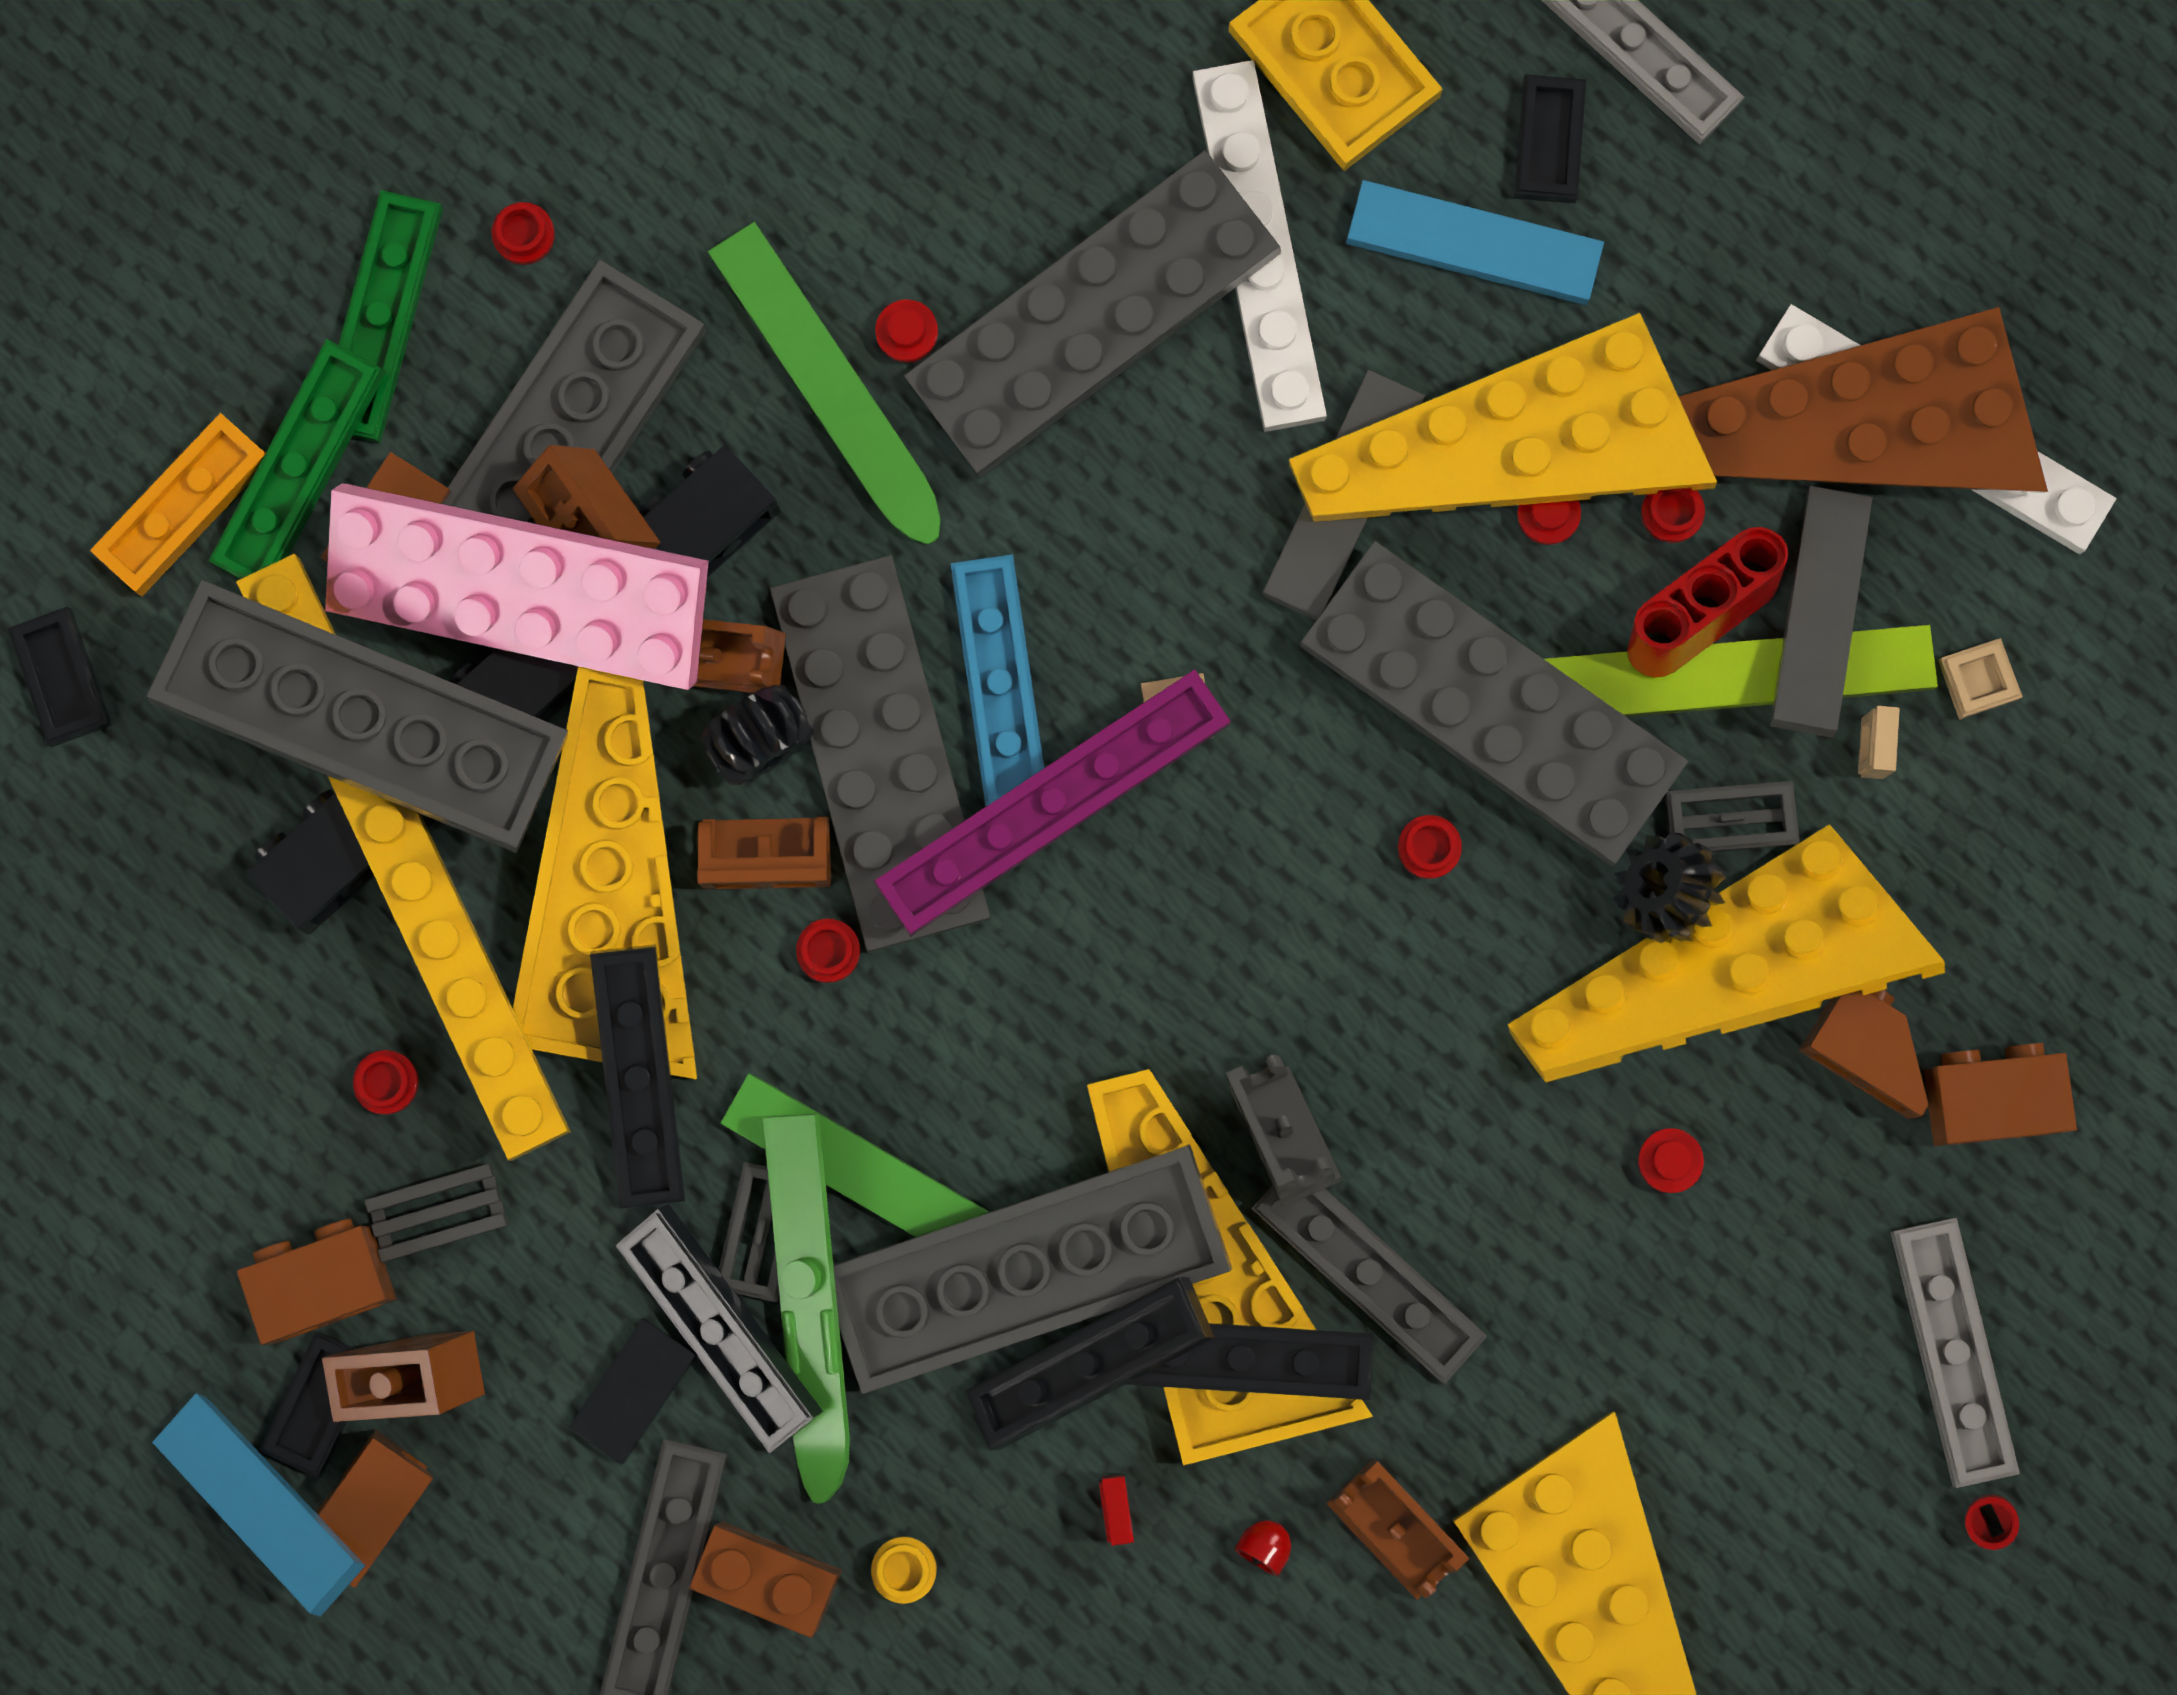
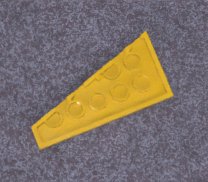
M1640 313L1289 459L1290 469L1313 522L1390 516L1391 512L1432 509V512L1456 510V507L1491 504V507L1586 500L1596 495L1632 492L1633 496L1657 494L1658 490L1692 488V491L1715 489L1717 485V480Z
M578 666L566 728L568 730V737L562 748L513 1010L532 1050L603 1062L590 953L591 951L656 944L671 1075L697 1079L644 680Z
M1829 824L1721 891L1719 894L1725 903L1715 906L1711 905L1707 912L1713 927H1700L1695 924L1692 941H1679L1672 938L1669 942L1659 943L1646 938L1507 1025L1510 1034L1546 1083L1619 1063L1623 1055L1659 1045L1662 1046L1663 1050L1687 1044L1686 1038L1717 1029H1720L1721 1034L1820 1008L1823 1000L1859 990L1862 991L1863 995L1887 989V983L1921 974L1922 979L1944 974L1945 962Z
M1150 1069L1088 1084L1087 1089L1108 1171L1190 1144L1233 1268L1224 1274L1192 1284L1208 1322L1213 1324L1316 1330L1303 1310L1304 1308L1238 1209L1219 1176L1209 1164ZM1163 1387L1183 1466L1373 1417L1362 1399Z
M1611 1411L1452 1520L1568 1695H1697L1615 1411Z

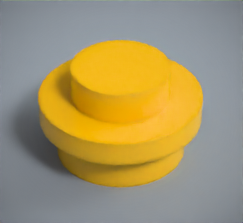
M905 1536L893 1538L884 1543L876 1552L871 1565L872 1580L878 1592L886 1599L901 1604L912 1603L924 1597L932 1588L937 1574L936 1560L929 1547L918 1539Z

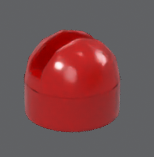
M1987 1494L1976 1498L1970 1503L1965 1513V1526L1969 1537L1975 1544L1985 1549L1998 1550L2007 1547L2015 1540L2019 1531V1518L2015 1507L2007 1499L1999 1495ZM1987 1504H1992L2004 1533L1994 1537L1990 1533L1985 1516L1980 1511V1507Z
M1264 1520L1248 1527L1243 1532L1234 1550L1251 1563H1253L1252 1557L1257 1559L1261 1563L1254 1565L1270 1575L1279 1577L1291 1554V1540L1288 1532L1281 1524Z

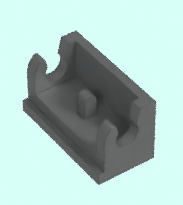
M1271 1055L1266 1060L1268 1066L1260 1072L1249 1075L1248 1070L1240 1066L1226 1072L1230 1093L1277 1196L1284 1207L1342 1181V1178L1290 1067L1284 1066L1279 1055Z

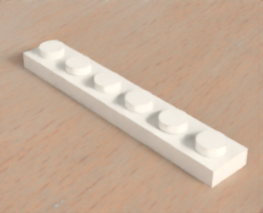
M1254 60L1193 71L1192 78L1207 152L1281 248L1280 255L1235 288L1264 432L1325 421L1327 415Z
M1791 304L1756 361L1771 370H1775L1861 345ZM2038 452L2048 492L1973 490L2079 555L2087 549L2117 499Z

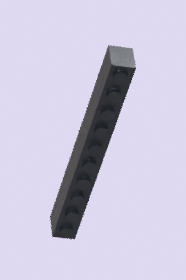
M726 445L722 446L715 454L710 450L700 454L686 467L682 474L685 480L668 496L663 492L656 494L639 509L640 514L661 542L656 550L709 561L707 578L781 512L776 498ZM496 648L479 665L475 661L464 665L449 679V682L548 722L572 700L578 666ZM332 789L321 793L308 804L303 811V816L306 819L290 834L286 835L284 832H281L265 842L254 856L258 862L246 872L297 929L307 934L313 933L375 877L337 795ZM421 814L427 828L437 821Z

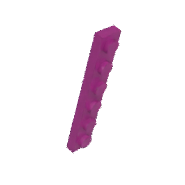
M1194 669L874 880V883L911 937L1227 728L1231 721Z

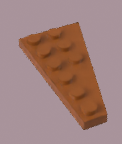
M1999 307L1679 396L1715 477L1907 487H1943L1970 490H2005L2032 493L2048 492Z

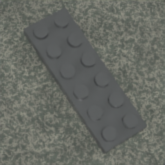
M1204 150L905 374L904 377L977 475L982 478L1280 255V245L1212 157Z
M599 259L448 486L451 494L445 503L443 502L442 504L536 524L512 488L548 445L595 449L613 474L707 332L705 324Z
M1374 541L1300 644V647L1611 867L1617 863L1689 762L1376 541Z
M892 555L771 587L770 590L781 631L786 633L785 646L800 702L813 730L810 740L867 952H875L991 920L982 889L910 937L874 883V880L964 822Z
M201 580L147 694L149 703L515 853H517L568 737V730L204 580Z
M1190 1144L833 1265L839 1328L862 1394L1122 1308L1178 1277H1189L1191 1283L1194 1284L1233 1269Z

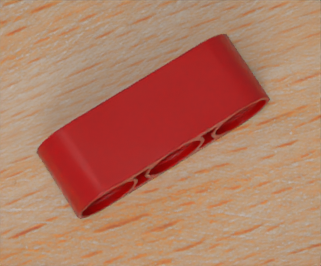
M1748 528L1730 539L1646 601L1636 613L1627 647L1628 659L1632 666L1641 674L1653 678L1670 675L1767 604L1777 592L1788 558L1787 545L1782 537L1767 528ZM1743 563H1757L1767 571H1752L1745 567ZM1700 597L1710 598L1717 602L1719 606L1711 608L1702 606L1695 599ZM1662 633L1668 636L1672 642H1654L1647 634Z

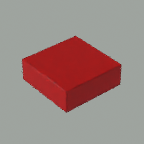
M1123 1473L1103 1476L1102 1480H1099L1107 1542L1111 1543V1546L1134 1543L1125 1475Z

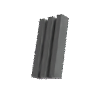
M1793 781L1667 791L1664 795L1669 833H1681L1684 835V830L1783 822L1784 832L1692 839L1694 844L1700 843L1708 847L1712 853L1787 847L1800 843ZM1769 797H1780L1781 808L1694 816H1682L1681 805Z
M744 1162L719 1272L735 1293L779 1303L780 1294L776 1253L768 1286L757 1285L772 1221L768 1169L765 1166ZM755 1178L767 1180L744 1281L732 1279L754 1181Z
M490 1163L365 1200L367 1211L371 1213L373 1225L371 1226L374 1237L378 1239L380 1246L378 1252L382 1263L509 1226L494 1168ZM483 1181L485 1192L390 1220L386 1218L384 1209ZM486 1205L490 1207L491 1217L400 1244H393L392 1233Z

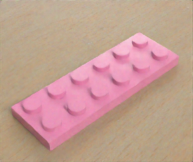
M342 483L331 490L325 611L689 690L697 682L709 561Z

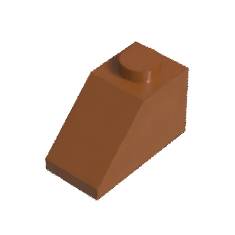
M1859 990L1830 998L1799 1051L1907 1119L1921 1117L1929 1104L1907 1017L1891 1006L1895 1000L1894 997L1885 990L1863 995L1862 991Z
M474 1331L419 1335L331 1354L322 1358L333 1422L440 1415L485 1395Z

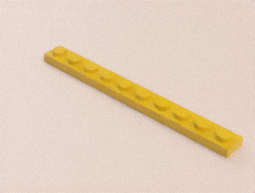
M292 554L236 581L243 597L335 634L308 574L297 555ZM328 776L507 1159L513 1161L570 1133L567 1122L421 814Z

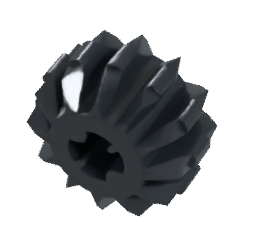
M773 685L769 688H761L756 693L748 697L745 696L735 705L727 707L725 712L711 720L710 725L704 729L700 739L707 750L706 755L716 771L721 773L730 785H741L746 781L752 782L759 776L769 773L778 765L787 762L788 758L800 752L803 745L810 741L813 730L807 720L808 716L798 699L793 697L784 685Z
M1670 832L1666 839L1659 835H1647L1644 852L1638 849L1626 850L1631 865L1627 871L1614 873L1618 881L1625 884V887L1612 899L1618 904L1619 908L1625 910L1623 921L1631 929L1640 933L1644 932L1647 938L1663 943L1664 941L1669 942L1672 938L1679 941H1692L1695 924L1700 927H1713L1707 912L1711 905L1715 906L1725 903L1721 895L1714 891V888L1726 876L1719 867L1713 865L1716 856L1712 854L1708 847L1700 843L1694 844L1691 838L1681 833L1674 834Z

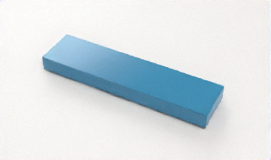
M1363 180L1346 244L1587 305L1590 300L1604 241Z
M1013 554L951 563L985 806H988L1044 769Z
M196 1393L152 1442L310 1614L321 1617L366 1566L205 1396Z

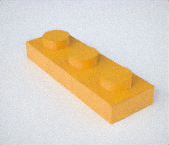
M220 413L90 551L132 590L143 597L251 482L266 453Z

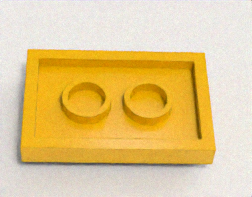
M1258 0L1229 22L1228 32L1247 55L1254 60L1257 67L1343 171H1346L1441 98L1442 87L1369 0Z

